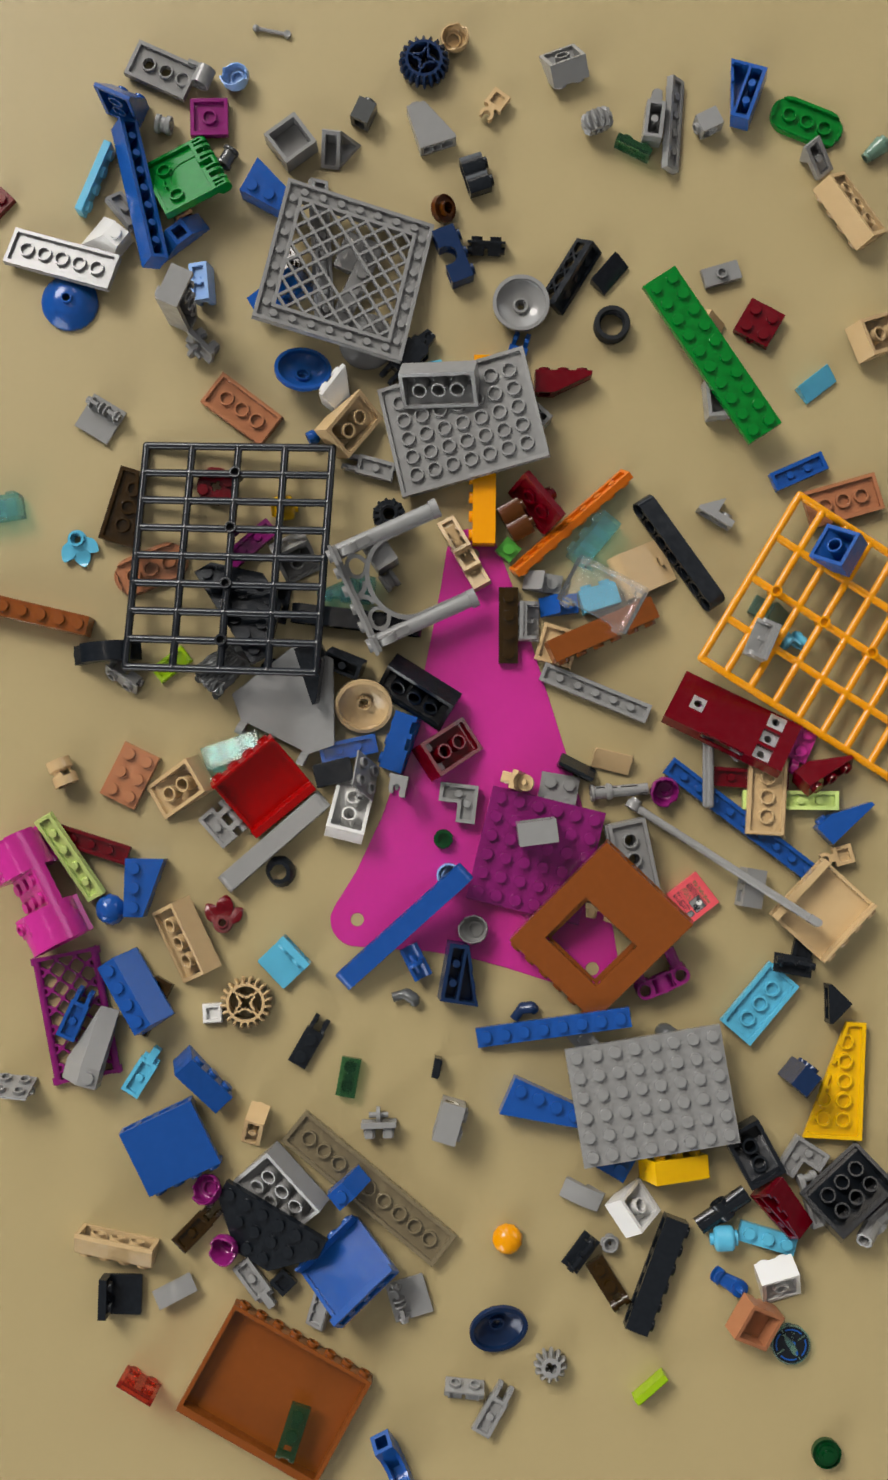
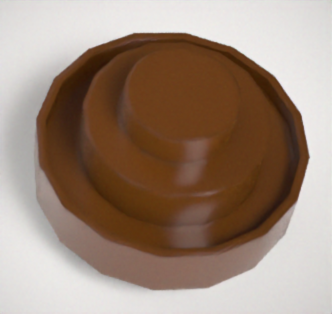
M440 194L433 198L431 203L432 216L441 224L449 223L454 219L456 206L448 194Z

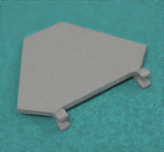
M298 647L290 648L272 662V667L300 668L294 651ZM324 656L325 665L320 700L315 705L311 703L303 676L256 675L232 694L241 719L234 732L244 735L248 724L271 734L302 750L296 760V763L301 766H305L310 753L334 746V659Z

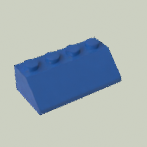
M138 947L113 957L97 968L134 1036L144 1035L175 1014Z

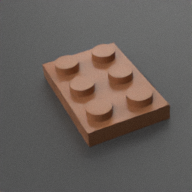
M125 741L100 793L136 810L161 758Z

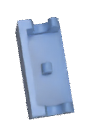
M207 261L189 263L188 268L193 272L191 280L194 281V288H191L196 296L194 302L199 306H203V302L216 305L214 268Z

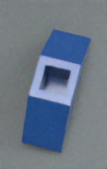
M198 213L180 218L163 232L169 257L167 261L210 230Z

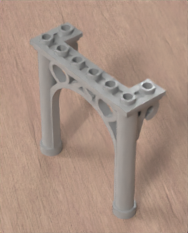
M434 498L427 501V504L340 543L332 546L330 544L327 545L328 550L325 553L329 562L335 563L336 568L333 571L338 580L342 579L344 586L341 587L346 598L350 597L352 604L349 605L353 615H358L360 621L357 624L361 633L366 632L368 639L365 642L370 653L375 652L376 656L380 655L379 652H382L381 648L466 609L480 606L478 597L474 589L471 588L418 613L401 614L387 608L373 591L369 569L374 552L383 542L433 519L442 517ZM369 546H372L367 554L366 559L359 554H355L358 551H361ZM347 557L344 565L342 559ZM358 558L365 563L361 574L356 575L351 572L349 568L351 559ZM364 576L365 581H362V588L356 593L350 577L361 579ZM362 599L370 601L371 604L375 602L378 605L370 608L368 616L360 602ZM376 610H382L387 613L386 623L382 626H377L372 619V614ZM391 616L404 620L389 627ZM372 628L379 630V632L374 633Z

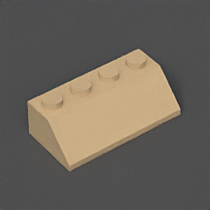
M844 171L829 174L813 189L816 194V200L824 205L827 209V215L835 220L838 230L845 234L848 238V244L851 248L856 249V251L865 248L887 232L884 225Z
M189 895L152 913L184 983L222 966L219 956L211 943V939L203 926V922L195 909L194 902Z
M84 1223L74 1235V1252L80 1253L83 1257L96 1256L102 1261L115 1260L121 1265L134 1264L140 1269L152 1268L156 1261L160 1239Z

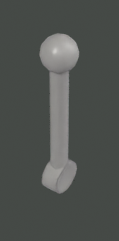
M257 24L253 25L254 32L261 31L282 35L286 39L291 38L289 30L283 32L262 28Z

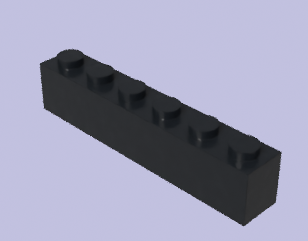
M664 1211L631 1298V1303L623 1320L625 1329L648 1337L649 1332L653 1331L655 1315L660 1312L662 1307L661 1299L663 1294L666 1295L669 1289L668 1280L670 1275L673 1276L675 1273L676 1259L681 1256L684 1238L687 1239L690 1232L689 1224L685 1219Z

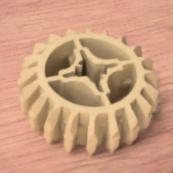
M242 976L241 982L238 978H235V985L231 982L227 984L231 990L223 989L227 996L223 995L220 999L226 1001V1003L220 1004V1007L227 1008L222 1014L226 1015L229 1013L230 1016L226 1020L230 1021L233 1018V1026L240 1022V1028H244L245 1023H247V1027L250 1029L253 1022L257 1027L259 1025L258 1019L262 1022L266 1020L263 1014L266 1016L270 1015L266 1008L270 1009L273 1005L267 1003V1001L273 1000V997L266 996L271 992L270 989L263 990L267 985L266 983H263L261 986L258 985L261 980L260 978H257L255 983L253 982V976H250L248 981H246L245 976ZM251 987L255 990L251 994H246L238 988ZM233 993L238 1000V1006L235 1010L232 1007L231 1001ZM259 994L262 1000L260 1011L255 1004V998ZM253 995V998L249 1002L250 1006H248L247 1004L246 1006L244 1005L242 1008H240L244 1002L243 998L245 997L246 1000L247 998H250ZM243 1010H247L250 1013H253L255 1016L243 1017L240 1016L239 1013Z

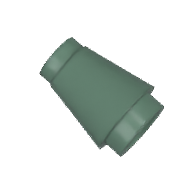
M884 135L877 136L861 155L867 164L888 152L887 137Z

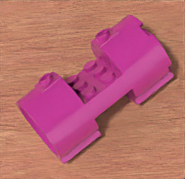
M36 826L15 832L0 841V888L13 884L15 895L20 897L23 903L22 909L28 915L16 922V930L26 940L34 958L52 951L94 928L77 893L62 898L47 866L55 863L58 857Z

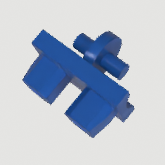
M417 941L399 950L415 982L433 973Z

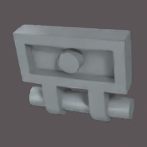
M222 799L218 802L222 808L219 812L212 807L198 820L224 849L238 837L234 829L238 827L244 832L248 827L226 801ZM225 814L232 819V824L229 825L223 819Z

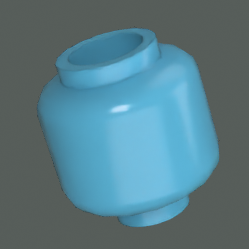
M716 1225L713 1227V1233H709L710 1245H714L717 1252L734 1251L735 1246L739 1244L737 1229L734 1230L731 1225Z

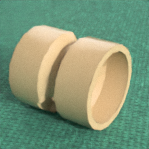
M69 755L59 757L46 764L49 775H53L52 782L56 790L79 781L76 770H72L73 763Z

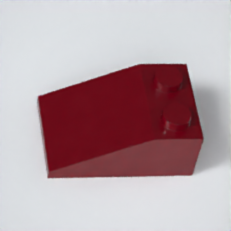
M461 717L411 749L431 782L481 751L483 747L465 719Z

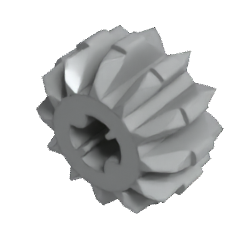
M598 106L583 114L581 117L582 129L588 136L597 135L608 130L613 125V115L609 107Z
M550 1347L549 1351L546 1352V1349L543 1348V1354H536L537 1360L534 1361L535 1373L540 1375V1380L542 1381L547 1378L549 1384L552 1378L558 1382V1375L564 1377L565 1372L563 1370L567 1369L566 1357L561 1355L559 1349L554 1352L553 1347Z

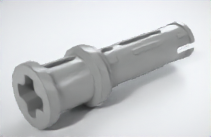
M648 783L589 785L591 802H594L595 799L611 800L613 797L649 794Z

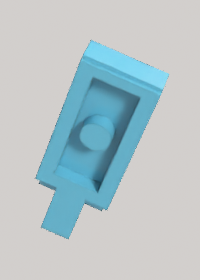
M156 1045L150 1053L146 1051L140 1057L121 1087L123 1091L136 1099L139 1098L159 1066L161 1060L157 1057L163 1048Z

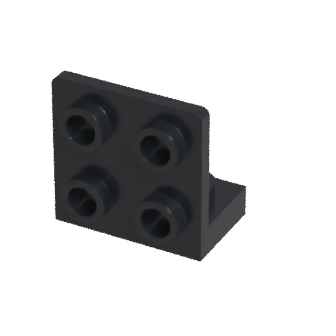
M104 1273L101 1276L98 1286L97 1321H106L110 1314L140 1315L142 1313L143 1274Z

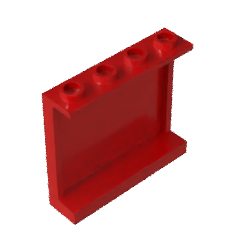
M271 734L262 736L257 741L258 744L255 747L246 749L239 760L230 762L227 765L228 769L223 773L218 772L212 777V782H210L212 789L219 793L251 830L255 838H258L316 790L313 783Z

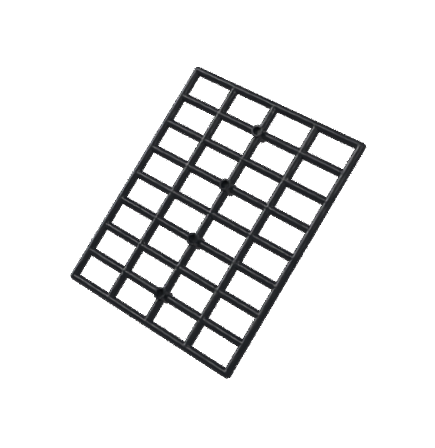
M143 443L121 664L123 670L319 676L328 557L325 551L328 550L327 545H329L336 460V446L334 444ZM150 450H188L187 469H148ZM196 450L235 451L234 465L230 470H194ZM242 451H281L280 471L241 470ZM289 451L328 452L327 472L288 471ZM186 477L184 497L146 496L147 478ZM194 477L232 478L231 498L192 497ZM244 478L279 479L278 498H238L240 482ZM287 479H326L325 499H286ZM145 504H183L182 524L143 523ZM191 505H230L229 521L225 525L189 524ZM238 505L277 506L275 526L236 525ZM285 506L324 507L323 527L283 526ZM142 531L181 532L179 552L140 551ZM189 532L228 533L226 553L187 552ZM239 533L275 534L273 554L234 553L235 537ZM282 534L322 535L321 555L281 554ZM140 559H178L177 580L138 579ZM186 560L225 561L224 577L220 581L184 580ZM233 561L272 562L271 582L231 581ZM280 562L320 563L319 583L279 582ZM137 586L176 587L174 608L135 607ZM223 588L221 609L182 608L183 589ZM234 589L270 590L269 610L229 609L230 592ZM278 590L318 591L317 611L277 610ZM134 614L173 615L171 636L132 635ZM181 616L220 617L219 634L215 637L179 636ZM228 617L268 618L266 639L227 637ZM276 618L316 619L314 640L274 639ZM131 643L171 644L169 664L130 663ZM178 644L218 645L216 666L177 664ZM229 645L266 646L264 667L224 666L225 649ZM273 647L314 648L312 669L273 668Z

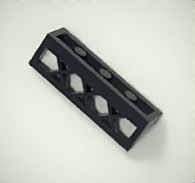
M579 238L575 240L546 287L548 295L554 293L549 306L558 315H564L602 254L591 240ZM580 245H582V246H583L582 250H580V251H578V252L576 253V251L578 250V248L580 247ZM573 262L572 266L566 268L569 263ZM564 277V279L557 284L558 280Z

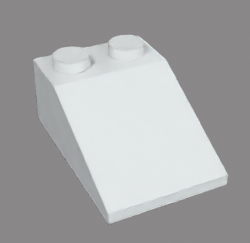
M352 780L338 783L324 836L362 844L372 802L366 797L363 800L356 798V788L351 785Z

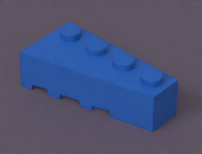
M514 1074L499 1107V1114L577 1128L573 1100Z

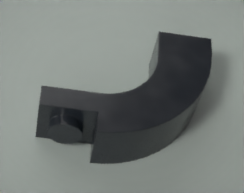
M124 640L93 641L74 646L75 666L98 662H122ZM132 642L130 662L142 660L141 643Z

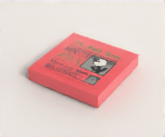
M696 871L666 893L693 922L719 903Z

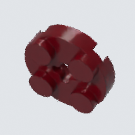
M209 467L207 470H225V469H223V468H218V467H217V468ZM199 477L197 492L200 497L231 498L232 478ZM219 482L221 489L213 491L212 485Z

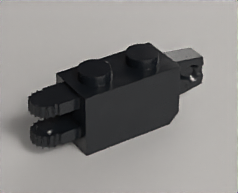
M426 329L418 336L414 334L412 337H408L401 364L388 360V364L382 369L379 376L384 378L393 370L395 374L389 379L388 384L390 386L395 384L399 380L398 372L402 363L425 362L429 358V347L435 341L436 336L429 329Z

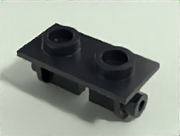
M472 236L471 240H468V242H471V246H467V251L471 256H484V249H488V256L501 257V255H505V247H501V244H505V241H501L502 237H490L489 241L483 240V236Z
M774 952L773 971L811 978V973L815 970L816 963L812 962L813 959Z
M584 1230L561 1262L567 1266L570 1272L577 1274L600 1241Z

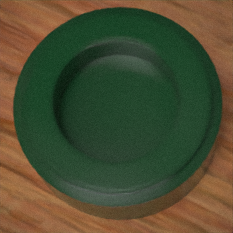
M439 830L434 835V843L441 849L448 848L453 842V836L448 830Z

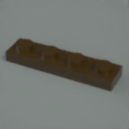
M499 587L498 664H518V587Z

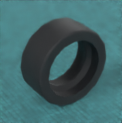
M615 305L603 307L597 313L593 323V331L599 341L612 345L621 342L626 337L630 328L628 313L623 308ZM606 315H615L621 319L623 326L621 332L617 335H608L602 331L600 326L601 320Z

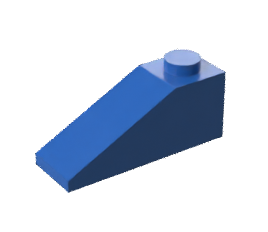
M866 802L826 814L825 816L821 815L815 820L816 825L813 829L828 844L834 845L875 804L873 802Z

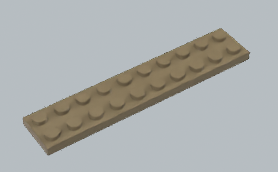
M307 1109L281 1140L333 1185L359 1164L371 1178V1181L352 1201L431 1267L456 1238L457 1235L454 1231Z

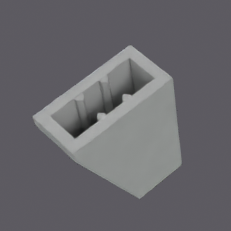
M415 101L407 106V117L420 156L456 146L455 133L425 101Z

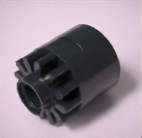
M385 498L384 501H378L377 506L373 508L375 527L391 520L385 518L387 515H393V518L405 514L402 503L397 502L395 498L392 500Z

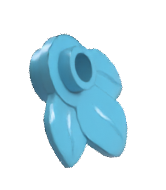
M74 530L68 535V542L62 547L61 556L65 563L75 559L79 565L87 567L91 561V553L98 552L99 547L93 538L87 537L80 530ZM77 537L81 538L79 543H75Z

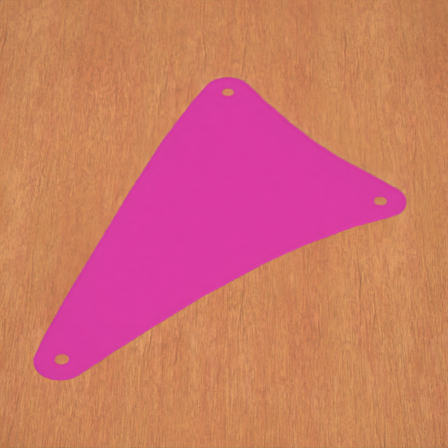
M469 529L463 530L467 538ZM496 542L495 547L472 546V548L478 550L479 560L492 584L475 592L480 606L476 608L471 607L434 624L424 669L462 693L440 731L463 717L483 749L433 782H431L411 751L403 776L409 777L405 798L399 797V790H395L394 786V791L390 793L381 820L361 863L331 913L332 930L336 937L347 945L366 947L438 882L436 874L442 864L453 863L457 865L461 863L472 875L493 785L510 789L508 788L509 785L500 782L503 770L513 772V769L530 775L534 779V787L530 791L522 792L538 796L542 771L573 776V774L556 765L561 754H566L544 682L538 680L541 672L537 660L534 659L535 653L531 642L518 641V664H498L499 587H512L502 558L495 553V550L498 548ZM449 546L446 551L438 603L472 588ZM422 721L413 748L439 731ZM441 782L479 786L475 824L455 822L457 803L438 801ZM577 794L576 806L582 807L579 794ZM442 829L448 830L453 836L452 844L445 849L437 847L434 843L435 833ZM469 883L396 948L401 950L417 941L421 951L445 954L447 939L463 942L458 934V925L467 916L477 915L486 921L488 934L481 943L468 944L472 959L506 967L552 982L549 978L546 979L539 973V968L535 964L531 965L528 963L521 951L518 952L511 946V936L532 914L468 899L466 895ZM584 904L579 925L565 923L552 938L585 970L589 962L597 963L599 971L596 975H591L595 979L617 957L612 923L603 921L604 915L599 911L594 919L586 917ZM354 913L363 915L364 922L362 925L354 926L351 923V916Z

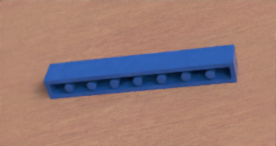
M119 117L111 131L142 268L160 269L169 257L138 120Z

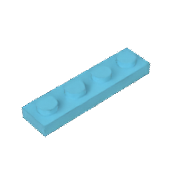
M104 140L75 205L78 215L84 218L92 211L95 196H98L100 193L101 182L106 178L108 166L115 158L113 145L107 140Z

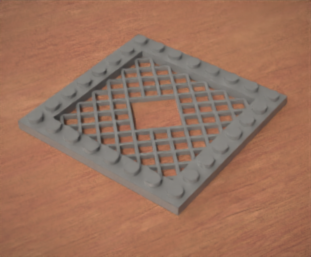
M288 178L251 319L401 364L434 224ZM311 207L316 215L307 218L304 210ZM300 213L304 221L297 224ZM330 213L334 221L326 225L322 216ZM319 219L322 227L315 230L310 222ZM348 219L353 227L344 230L340 222ZM307 224L311 232L303 236L299 227ZM337 224L341 233L333 236L329 228ZM367 225L371 233L363 236L358 228ZM296 230L300 238L292 241ZM325 230L330 238L321 241L317 233ZM355 230L359 239L352 242L347 234ZM385 231L389 239L381 242L377 234ZM314 235L318 244L310 247L306 239ZM344 236L348 244L340 247L336 239ZM373 236L378 244L370 248L366 239ZM403 237L407 245L399 248L395 240ZM302 241L307 249L299 253L295 244ZM333 242L337 249L329 253L325 244ZM360 242H362L367 249L361 253H359L354 246ZM392 242L396 250L388 253L384 245ZM291 247L295 255L288 258ZM321 247L325 255L317 258L313 250ZM351 247L369 278L339 293L320 262ZM381 248L385 256L377 259L373 251ZM409 248L406 258L402 251ZM310 253L314 261L306 264L301 256ZM369 253L374 261L365 264L362 256ZM398 253L403 261L395 265L391 256ZM298 258L302 267L294 270L290 262ZM388 259L392 267L384 270L379 262ZM287 264L291 272L283 275ZM317 264L321 272L313 276L309 267ZM376 264L380 273L373 276L368 268ZM405 265L403 274H401L398 268ZM305 270L310 278L301 281L297 273ZM394 270L399 278L391 282L387 273ZM294 276L298 284L290 287L285 279ZM324 276L328 284L320 287L315 279ZM381 276H383L388 283L382 287H380L375 280ZM282 281L284 286L286 287V290L279 293ZM312 281L316 290L308 293L304 285ZM372 281L376 290L368 293L364 285ZM401 282L399 291L397 292L394 285ZM301 287L305 295L297 299L293 290ZM331 287L335 295L327 299L323 290ZM361 287L365 295L357 299L353 290ZM390 287L395 295L387 299L383 290ZM289 293L294 301L285 305L281 296ZM320 293L324 301L315 304L311 296ZM349 293L354 301L346 305L341 296ZM379 293L383 301L375 304L371 296ZM308 298L312 307L304 310L299 302ZM338 298L343 307L334 310L330 302ZM368 299L372 307L364 310L360 302ZM396 299L395 307L393 309L389 302ZM296 304L300 311L289 307ZM326 304L331 313L323 316L318 308ZM356 304L361 313L353 316L348 308ZM386 304L390 313L383 316L378 308ZM315 310L318 316H314L308 313ZM345 310L349 319L341 322L337 313ZM375 310L379 318L371 322L367 313ZM334 316L337 322L327 320V318ZM364 316L368 324L360 328L355 319ZM392 316L391 324L389 327L385 319ZM352 321L356 328L347 326L346 324ZM382 321L386 330L378 333L374 325ZM370 327L374 334L363 330Z

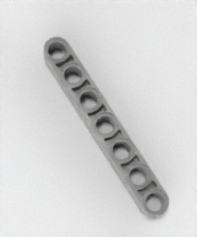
M319 791L314 793L223 872L218 879L230 893L234 891L331 806Z

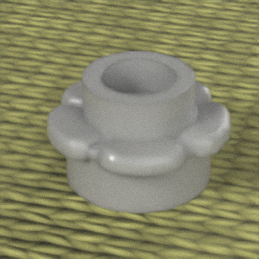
M612 1233L605 1234L600 1240L602 1250L606 1253L615 1252L619 1245L618 1237Z

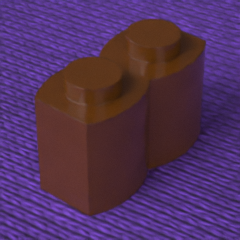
M517 497L496 508L514 542L534 532L533 527L536 526L531 515L527 517L524 511L527 508L523 500H518Z

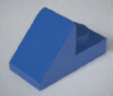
M554 594L538 599L540 618L579 613L577 594L560 596L559 594Z

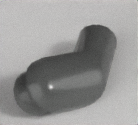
M409 988L391 993L394 1002L404 999L412 1007H416L420 1003L419 995Z

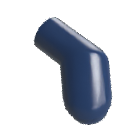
M533 1001L521 1002L510 1017L518 1022L523 1014H536L539 1011V1007Z

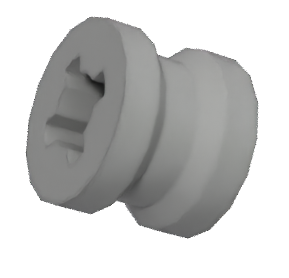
M156 114L154 132L157 134L162 132L167 136H171L174 127L173 116L163 117L162 114Z
M391 569L387 570L385 575L378 577L388 593L392 591L394 586L401 585Z

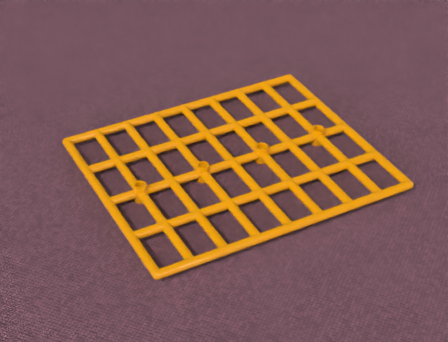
M798 491L697 659L844 754L852 755L855 761L888 781V772L874 764L888 741V726L868 759L851 749L870 715L888 725V716L875 708L888 686V671L869 703L851 693L871 659L888 669V660L879 655L877 649L888 631V616L869 647L852 637L871 603L888 613V604L876 597L888 576V561L870 591L852 581L872 547L888 557V548L803 492ZM800 501H802L818 513L800 543L796 545L782 536L781 532ZM824 516L842 528L861 533L868 543L850 577L830 571L809 557L810 553L804 550ZM777 541L794 553L776 583L772 586L756 574ZM802 557L816 566L817 570L799 600L796 601L783 593L782 586L798 559ZM825 572L839 581L841 585L820 617L804 605ZM751 582L767 591V598L748 627L731 615ZM847 588H850L865 599L844 632L831 624L830 616ZM778 598L792 607L793 610L782 626L768 660L760 663L751 680L747 683L731 673L744 650L757 618L763 619L774 599ZM801 613L814 621L815 628L799 655L795 657L779 646L797 616ZM729 623L745 634L724 668L709 659L707 655L725 625ZM823 628H825L841 640L820 673L804 663V660ZM848 643L859 650L863 658L847 685L843 688L829 679L828 675ZM776 653L793 665L774 697L771 698L755 687ZM801 669L815 678L816 682L798 712L794 713L779 702L796 673ZM824 684L840 694L819 729L803 717ZM848 699L864 711L843 744L827 734Z

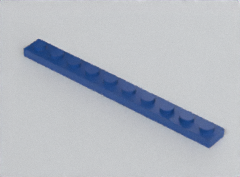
M674 757L662 773L667 777H671L681 788L702 803V778ZM714 788V807L709 809L800 878L815 864L779 836L745 834L746 811Z

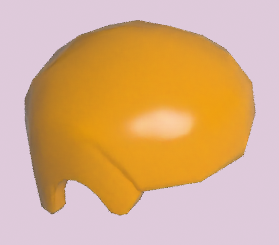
M504 1223L496 1228L492 1241L500 1253L513 1254L521 1247L523 1235L515 1225Z

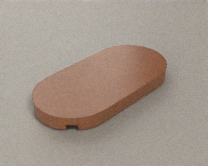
M165 542L145 551L179 552L180 546ZM132 556L122 560L114 574L117 587L125 594L129 592ZM140 559L138 579L177 580L178 559ZM186 560L185 572L188 568V560ZM137 586L136 596L158 587Z

